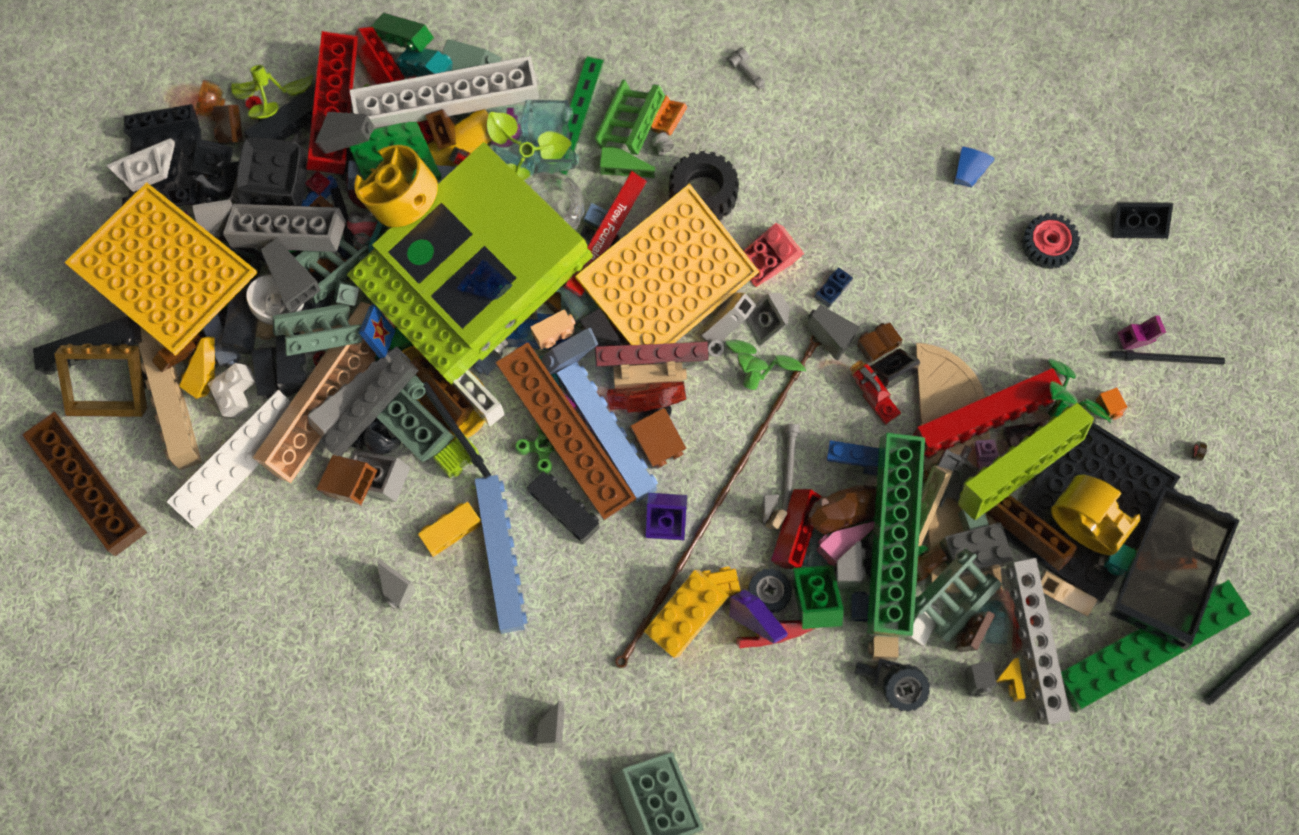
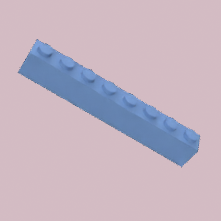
M498 475L490 476L487 479L484 477L475 479L499 629L501 634L525 630L524 624H527L528 621L526 612H522L521 605L524 604L523 593L518 592V585H521L519 573L515 574L514 567L518 566L516 554L512 555L511 548L515 546L513 536H509L508 529H511L510 518L505 516L508 505L507 500L502 498V492H505L503 480L499 481Z

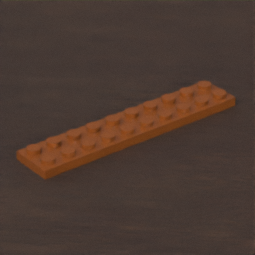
M527 342L496 362L497 367L603 521L636 500L635 495L530 344Z

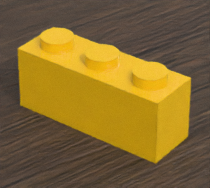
M468 502L465 504L460 503L448 515L443 514L434 524L423 527L418 535L432 557L480 527L482 523Z

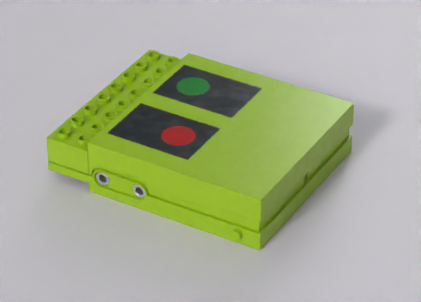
M483 142L438 184L436 198L430 209L421 218L406 226L391 227L372 245L375 249L347 275L452 385L453 381L460 378L479 359L483 360L565 282L577 271H580L593 255L587 248L588 246L584 238Z

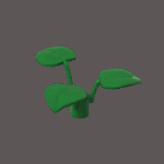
M1049 358V365L1065 377L1063 386L1054 381L1050 382L1052 400L1056 401L1048 411L1050 417H1058L1067 406H1070V403L1076 404L1078 402L1076 397L1066 390L1069 379H1075L1076 374L1066 364ZM1085 398L1084 401L1078 403L1080 406H1085L1090 412L1106 419L1109 424L1111 423V419L1105 409L1095 401Z

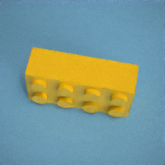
M694 570L644 632L673 658H677L729 595L700 570Z

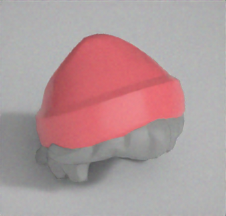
M352 211L348 217L347 228L357 239L366 241L373 235L378 220L372 213L360 214L358 211L355 213Z

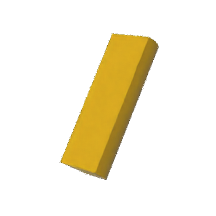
M485 109L475 111L455 125L456 145L438 150L435 140L428 144L436 165H457L448 160L455 146L472 153L483 142L487 144L492 141L487 130L489 114Z

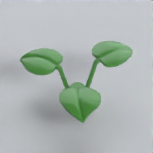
M726 340L725 342L731 351L738 353V362L743 372L746 373L743 386L750 390H756L760 380H764L766 374L776 364L787 370L807 371L798 360L791 356L776 355V360H773L768 366L763 359L751 355L757 352L752 344L743 340Z

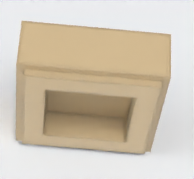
M783 509L774 510L765 524L766 527L770 530L778 529L787 512Z

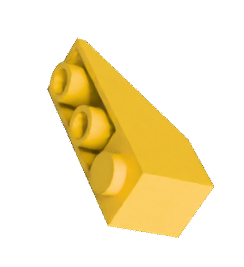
M213 336L201 338L198 341L197 349L189 360V366L181 377L182 381L179 387L196 399L208 395L210 391L208 383L215 379V338Z

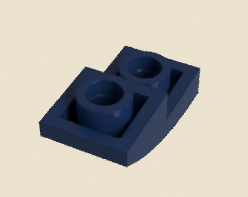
M838 267L815 294L814 298L830 308L851 283L853 277Z

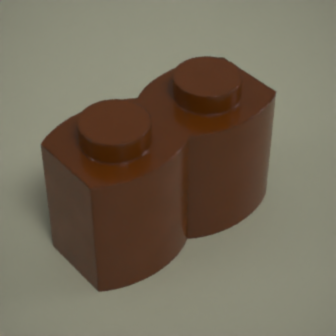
M890 322L886 324L881 323L875 328V331L862 334L859 337L857 346L869 363H872L901 346L903 339Z

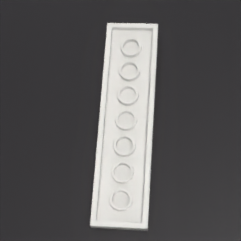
M277 390L166 502L194 528H197L260 464L253 459V456L291 402Z

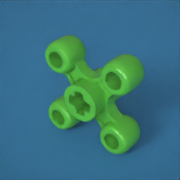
M536 424V430L539 433L536 440L527 441L526 439H519L515 443V450L519 455H526L529 452L537 453L539 455V461L537 462L538 472L541 474L544 471L546 474H549L552 470L549 456L555 450ZM541 444H543V445H546V444H547V448H545V447H542V448H541L540 445H541Z

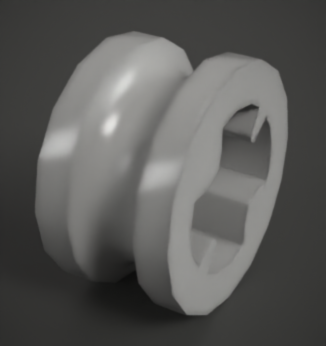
M716 338L708 340V353L714 357L720 356L724 352L723 343ZM715 343H716V345L719 346V349H718V348L715 349V352H714V351L711 349V347H713V346L715 345Z

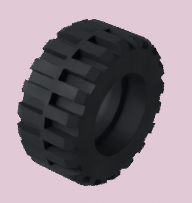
M700 151L699 154L695 152L689 153V157H682L680 163L677 162L673 166L669 180V199L696 178L707 177L713 179L720 185L721 190L712 197L701 199L720 221L723 219V215L728 216L731 213V209H734L739 189L738 173L730 161L726 162L724 156L720 155L718 157L715 152H710V154L705 153V151Z

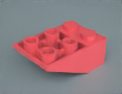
M778 223L771 226L743 251L759 271L758 274L750 279L755 287L789 267L805 254L787 230Z

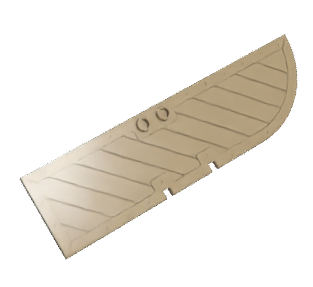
M915 344L916 358L920 360L917 378L921 425L986 397L976 374L958 356L935 345ZM990 429L980 437L977 435L972 436L971 440L964 444L960 442L954 444V447L949 451L960 455L964 445L969 446V448L971 447L972 450L967 459L978 468L975 442L990 440ZM944 450L938 451V454L930 459L924 458V484L933 465L936 466ZM947 497L942 507H937L928 528L929 551L937 545L941 548L940 541L945 536L964 532L958 515L962 508L958 505L957 501ZM985 513L989 525L997 524V521ZM946 562L931 571V583L946 569ZM1001 567L982 572L985 576L988 573L1002 583ZM974 575L960 578L971 591L979 584ZM953 582L945 590L946 593H962ZM1002 586L995 593H1003Z

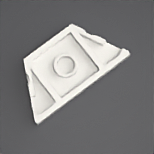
M170 138L110 163L107 167L133 192L137 191L146 182L151 185L167 178L175 143Z

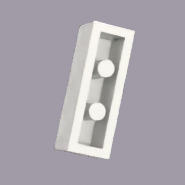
M469 370L453 381V385L489 426L505 415L501 404Z

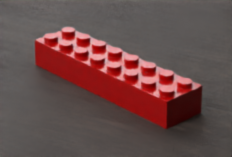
M321 31L307 170L344 175L347 148L325 154L315 142L328 112L351 113L352 100L350 90H353L358 36Z
M1049 369L917 427L912 436L925 438L924 458L930 459L936 456L938 451L952 449L956 443L964 444L970 441L972 436L977 435L980 437L986 434L990 428L998 429L1005 425L1004 422L1006 421L1014 422L1020 419L1024 413L1030 415L1036 412L1038 407L1042 405L1044 408L1052 405L1054 400H1052L1050 393V382L1054 381L1060 385L1062 383L1054 369Z

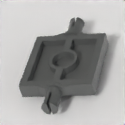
M964 445L960 455L945 449L936 464L938 467L953 471L938 505L939 507H942L947 497L959 502L960 493L964 489V482L969 477L974 478L979 471V468L972 465L967 459L972 450L967 445Z

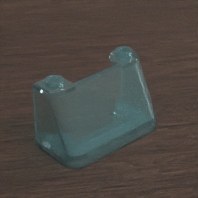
M525 100L520 120L523 143L529 142L534 147H540L538 137L545 132H556L570 140L568 122L572 118V108H569V101ZM571 146L561 159H543L540 155V150H534L532 156L525 158L526 169L530 172V178H539L575 169L576 165H579V155L576 154L575 150L571 149Z

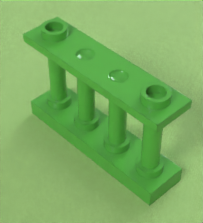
M626 80L621 81L600 128L595 134L594 139L601 149L609 141L626 144L631 154H639L665 97L660 85L653 84L649 92L631 90ZM628 97L646 99L642 107L625 105ZM621 112L639 114L635 122L618 120ZM614 127L632 129L628 137L611 134Z

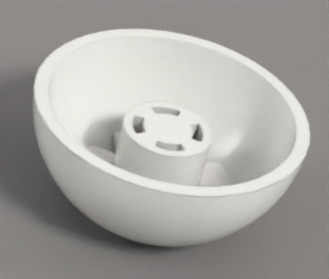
M272 275L259 277L251 283L247 290V303L257 319L266 324L273 325L272 316L289 313ZM304 304L295 309L293 312L301 311Z

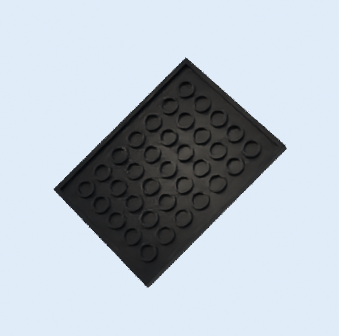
M1092 422L1085 439L1045 468L1021 502V504L1077 547L1072 558L1058 571L1007 529L1004 528L1003 530L1010 546L1030 559L1036 558L1038 564L1066 582L1095 597L1097 602L1101 604L1119 575L1111 574L1107 568L1103 567L1108 555L1095 552L1083 546L1056 523L1051 514L1053 505L1077 475H1088L1106 482L1121 492L1116 500L1118 509L1131 519L1136 514L1140 515L1139 523L1123 543L1135 550L1159 491L1164 486L1174 488L1180 476ZM1161 501L1157 514L1165 502Z

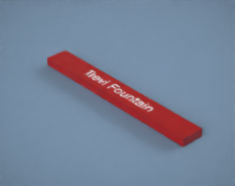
M633 171L628 175L588 244L587 248L591 251L593 257L564 285V288L578 297L583 294L585 289L575 276L609 249L647 182Z

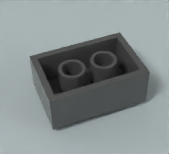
M1001 523L945 536L940 541L941 549L948 558L946 561L947 566L964 548L977 556L972 562L981 572L1004 567L1014 560ZM966 568L958 577L961 578L973 574Z

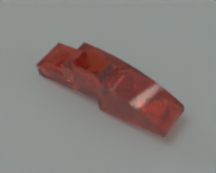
M684 381L647 383L646 387L608 389L607 391L610 410L627 409V413L659 409L687 399Z

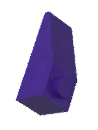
M746 590L731 597L729 617L773 644L787 637V631L760 598Z

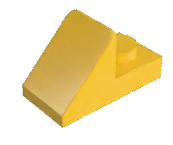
M1014 658L996 680V683H1011V685H1008L1009 696L1013 697V702L1025 699L1019 658Z

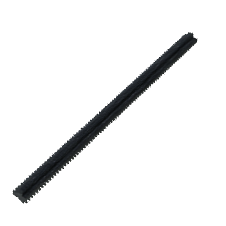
M1299 613L1292 617L1291 621L1289 620L1284 627L1282 626L1277 633L1273 634L1268 641L1264 642L1256 652L1254 651L1247 660L1245 659L1240 666L1236 667L1231 674L1227 675L1222 682L1218 683L1217 687L1215 686L1213 690L1209 691L1208 695L1204 696L1209 705L1214 704L1216 700L1241 680L1244 675L1248 674L1255 665L1259 664L1264 657L1271 653L1276 646L1278 647L1292 632L1299 628Z

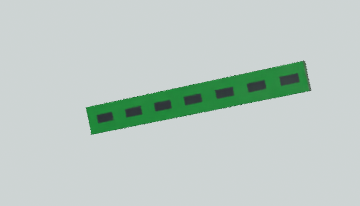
M586 57L561 135L569 139L572 144L560 160L551 162L546 177L547 182L564 186L603 68L604 60Z

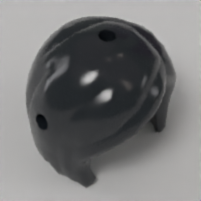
M379 419L373 421L363 432L364 446L373 454H388L400 446L401 441L397 437L391 438L388 428Z

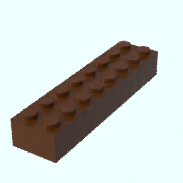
M55 411L22 434L108 552L116 557L148 533L65 421Z

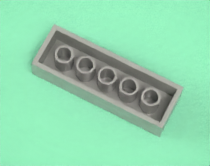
M233 204L223 235L229 245L234 248L262 249L266 244L277 239L287 250L337 252L346 221L339 208Z

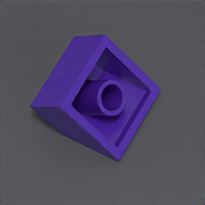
M648 493L646 538L685 541L687 495Z

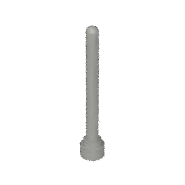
M786 424L784 432L788 438L783 510L786 512L792 496L795 440L800 434V426L797 424Z

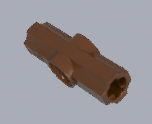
M938 545L923 556H918L917 583L927 578L932 573L931 571L948 560Z

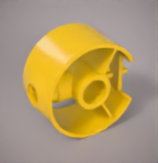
M392 145L378 151L384 160L376 169L371 168L372 173L365 181L359 175L356 176L355 193L381 224L388 227H402L415 222L430 209L437 195L438 184L434 174L413 149L404 145ZM414 170H417V171H416V175H415V177H414V179H413V181H412V183H411V180H412V177H413V174H414Z
M1088 475L1075 476L1051 509L1054 520L1069 536L1083 546L1105 555L1116 554L1140 521V515L1136 514L1131 519L1118 509L1116 500L1121 492L1106 482Z

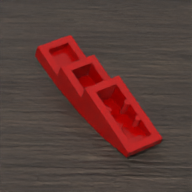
M778 620L788 634L787 637L776 643L799 637L816 628L802 629L800 620ZM757 633L754 637H736V645L739 648L761 647L773 644Z

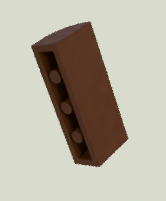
M424 355L413 358L411 363L419 370L416 373L417 377L422 383L428 382L457 426H461L470 416L474 407ZM425 393L419 400L435 418L452 432Z

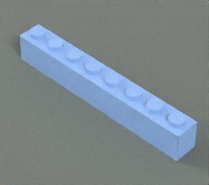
M575 362L557 372L558 379L576 405L577 410L605 454L635 495V501L639 502L646 498L648 493L656 492V485L658 484L653 474L649 475L646 470L648 467L643 458L639 459L636 455L638 452L632 442L629 444L626 437L628 436L623 427H618L616 423L618 420L612 411L609 413L606 408L608 406L603 396L599 397L596 391L598 389L593 381L590 382L586 377L588 373L584 366H579Z

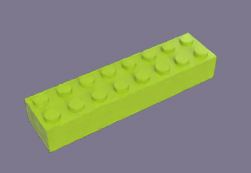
M1078 403L1072 407L1067 406L1061 412V415L1052 417L1046 426L1038 427L1032 436H1026L1017 447L1012 446L1006 452V455L1003 457L998 456L992 462V465L983 467L974 478L969 477L963 484L964 489L960 493L961 497L958 505L975 521L1085 439L1094 417Z

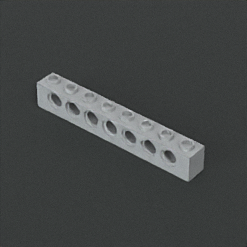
M1034 558L1006 564L1005 574L1010 583V596L1015 606L1014 615L1018 620V634L1023 644V657L1027 662V676L1031 681V695L1036 704V717L1040 724L1048 725L1071 720L1037 560ZM1022 577L1025 579V585H1024V586H1023L1022 583H1021V578H1022ZM1026 597L1029 599V606L1025 602ZM1030 617L1034 620L1033 626L1030 624ZM1035 637L1038 639V645H1037V646H1036L1035 643H1034V638H1035ZM1039 657H1041V659H1042V665H1041V666L1039 665V662H1038ZM1044 677H1045L1046 680H1047L1046 686H1044V684H1043V678H1044ZM1048 698L1051 700L1050 707L1047 704Z

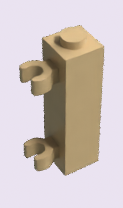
M669 361L662 364L633 366L625 364L614 367L615 391L683 386V380H687L686 368H682V362L675 363V361Z

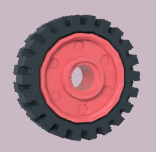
M1045 213L1044 216L1041 214L1034 218L1028 224L1022 238V247L1025 249V255H1029L1028 259L1030 261L1034 260L1035 265L1041 264L1042 268L1048 266V269H1053V267L1060 268L1061 265L1065 266L1072 260L1080 244L1079 232L1075 230L1076 226L1074 223L1070 225L1071 220L1067 218L1065 221L1063 215L1057 217L1056 213H1053L1052 216H1050V213ZM1047 239L1053 240L1054 243H1050Z

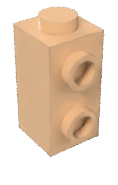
M562 310L531 326V332L540 349L549 348L556 341L569 338L574 333V325L576 323L571 314L567 315L566 311Z

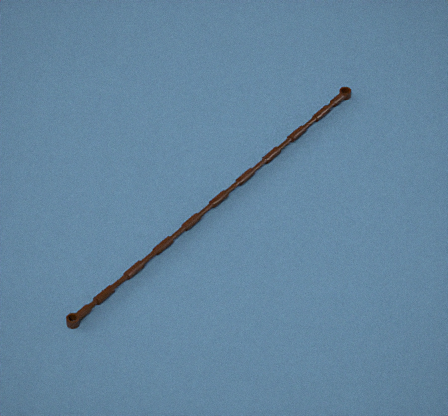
M814 335L811 336L810 344L804 352V357L799 361L804 367L807 359L811 357L816 347L821 345L820 342H813V339L816 338ZM794 370L783 392H780L766 420L764 423H761L746 453L742 455L735 466L731 478L726 486H723L715 499L714 506L706 519H703L688 549L683 552L668 582L663 585L646 618H643L634 633L631 643H628L622 655L616 658V666L623 669L627 666L628 659L635 649V644L643 636L644 631L651 622L650 619L658 606L664 601L671 589L670 586L679 571L681 572L691 556V551L698 540L702 538L711 523V518L717 508L722 505L730 491L731 485L749 460V455L755 445L760 442L768 428L769 422L775 412H778L787 397V392L802 371ZM624 659L626 661L625 664L622 666L618 664V660Z

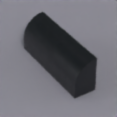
M252 278L229 301L222 339V351L252 355L251 350H254L259 319L253 315L248 306L247 290L256 279Z

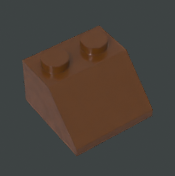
M239 105L214 106L211 115L212 120L216 123L214 137L218 140V143L243 141Z

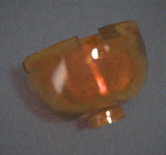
M203 80L196 104V115L211 117L214 106L225 105L226 99L223 98V92L217 84Z

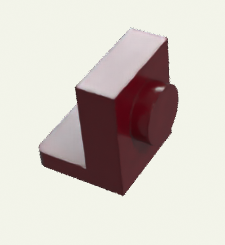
M316 171L306 182V188L309 193L314 191L317 195H320L331 182L320 172Z

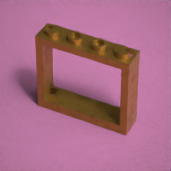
M68 344L67 346L61 345L55 352L65 416H143L147 410V402L138 346H127V344L112 346L111 344L73 346ZM67 359H127L134 401H74Z

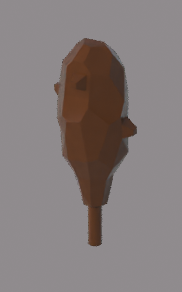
M855 485L837 491L827 497H821L819 501L812 505L807 515L808 523L826 535L872 519L875 516L876 486Z

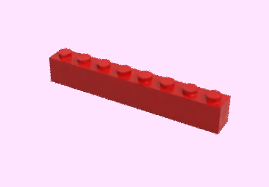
M358 28L354 35L358 36L356 53L376 85L406 80L374 28ZM428 120L417 122L428 145L435 140Z

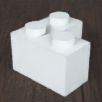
M235 363L208 383L222 416L237 418L250 409L243 393L256 383L250 366Z

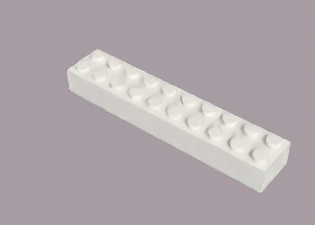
M531 56L350 90L354 114H367L374 124V129L398 123L427 120L426 115L444 109L448 116L539 99Z

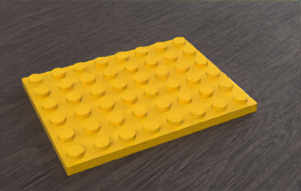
M147 182L64 262L175 356L257 274L253 267Z
M688 184L582 270L575 278L629 345L675 343L758 274L759 271L693 187Z

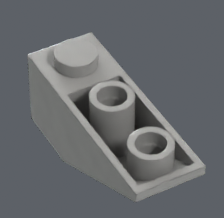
M735 292L726 300L701 336L707 342L713 338L722 341L748 318L756 304L745 293Z

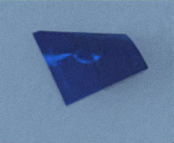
M482 260L471 275H466L457 289L498 299L511 288L512 284L486 260Z

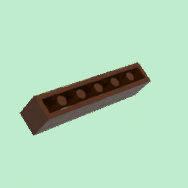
M1011 495L986 512L1058 571L1072 558L1077 548Z

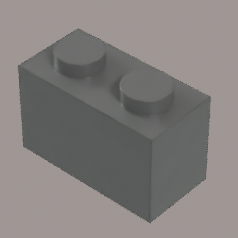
M992 661L971 664L966 669L965 676L970 695H976V698L985 697L997 686Z

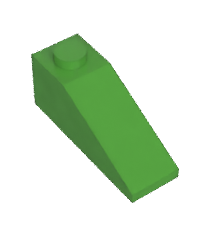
M614 146L602 147L600 174L628 176L633 171L642 178H655V167L620 148Z

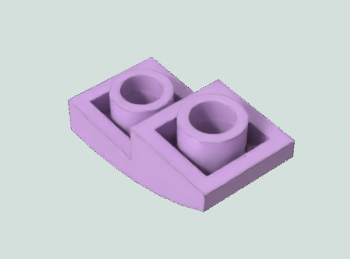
M995 439L975 442L977 466L980 471L983 467L992 465V462L999 454Z

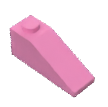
M874 521L833 532L829 537L825 535L818 542L820 546L816 551L834 567L837 561L856 542L863 540L874 529Z

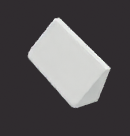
M931 604L930 606L941 615L942 612ZM926 612L922 615L918 613L914 621L913 636L908 637V639L923 647L936 625Z

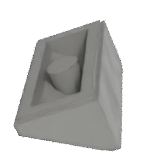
M779 495L763 496L761 506L763 524L767 523L776 508Z

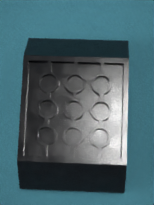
M188 104L124 116V133L131 139L130 155L170 138L174 141L175 145L167 178L151 184V186L177 207L193 204L199 198L200 192L199 182L195 181L192 176L194 173H190L195 141L197 138L201 139V128L194 106ZM129 188V196H127V197H122V206H123L137 191H134V192H133V191Z

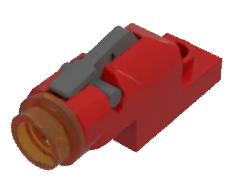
M862 360L854 363L849 370L856 384L863 391L862 396L882 422L887 425L901 415L900 410L890 399L891 394L866 362L863 363Z

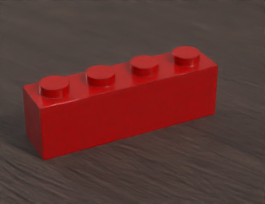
M812 489L793 490L787 508V515L784 518L771 559L773 563L781 568L793 569L801 568L814 528L808 523L807 515L812 505L822 497Z

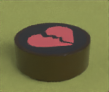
M1201 441L1195 443L1192 452L1193 460L1202 461L1207 452L1206 443Z

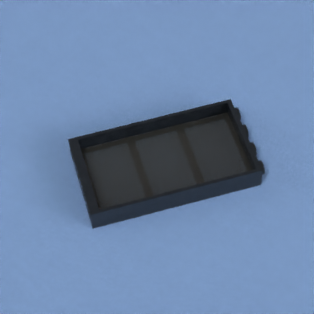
M1164 486L1156 497L1135 549V554L1126 571L1109 615L1184 650L1189 648L1193 644L1240 520L1230 513L1215 509L1210 504L1197 501L1193 496L1179 493L1173 487Z

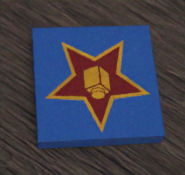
M374 304L369 306L359 334L381 359L387 355L395 329Z

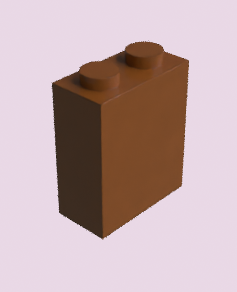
M665 408L629 427L650 468L656 466L658 469L666 465L667 459L672 457L675 460L684 455L682 451L687 449Z
M332 455L316 490L333 499L362 505L377 470L366 462Z

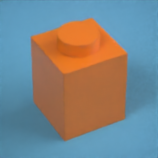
M1117 387L1099 394L1096 398V402L1105 409L1108 416L1113 420L1122 417L1124 411L1128 408Z

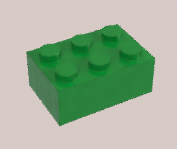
M833 565L793 568V589L802 629L842 626L844 609Z

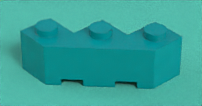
M406 48L395 63L406 77H410L413 74L416 77L451 71L453 61L448 55L436 50L423 49L420 53Z

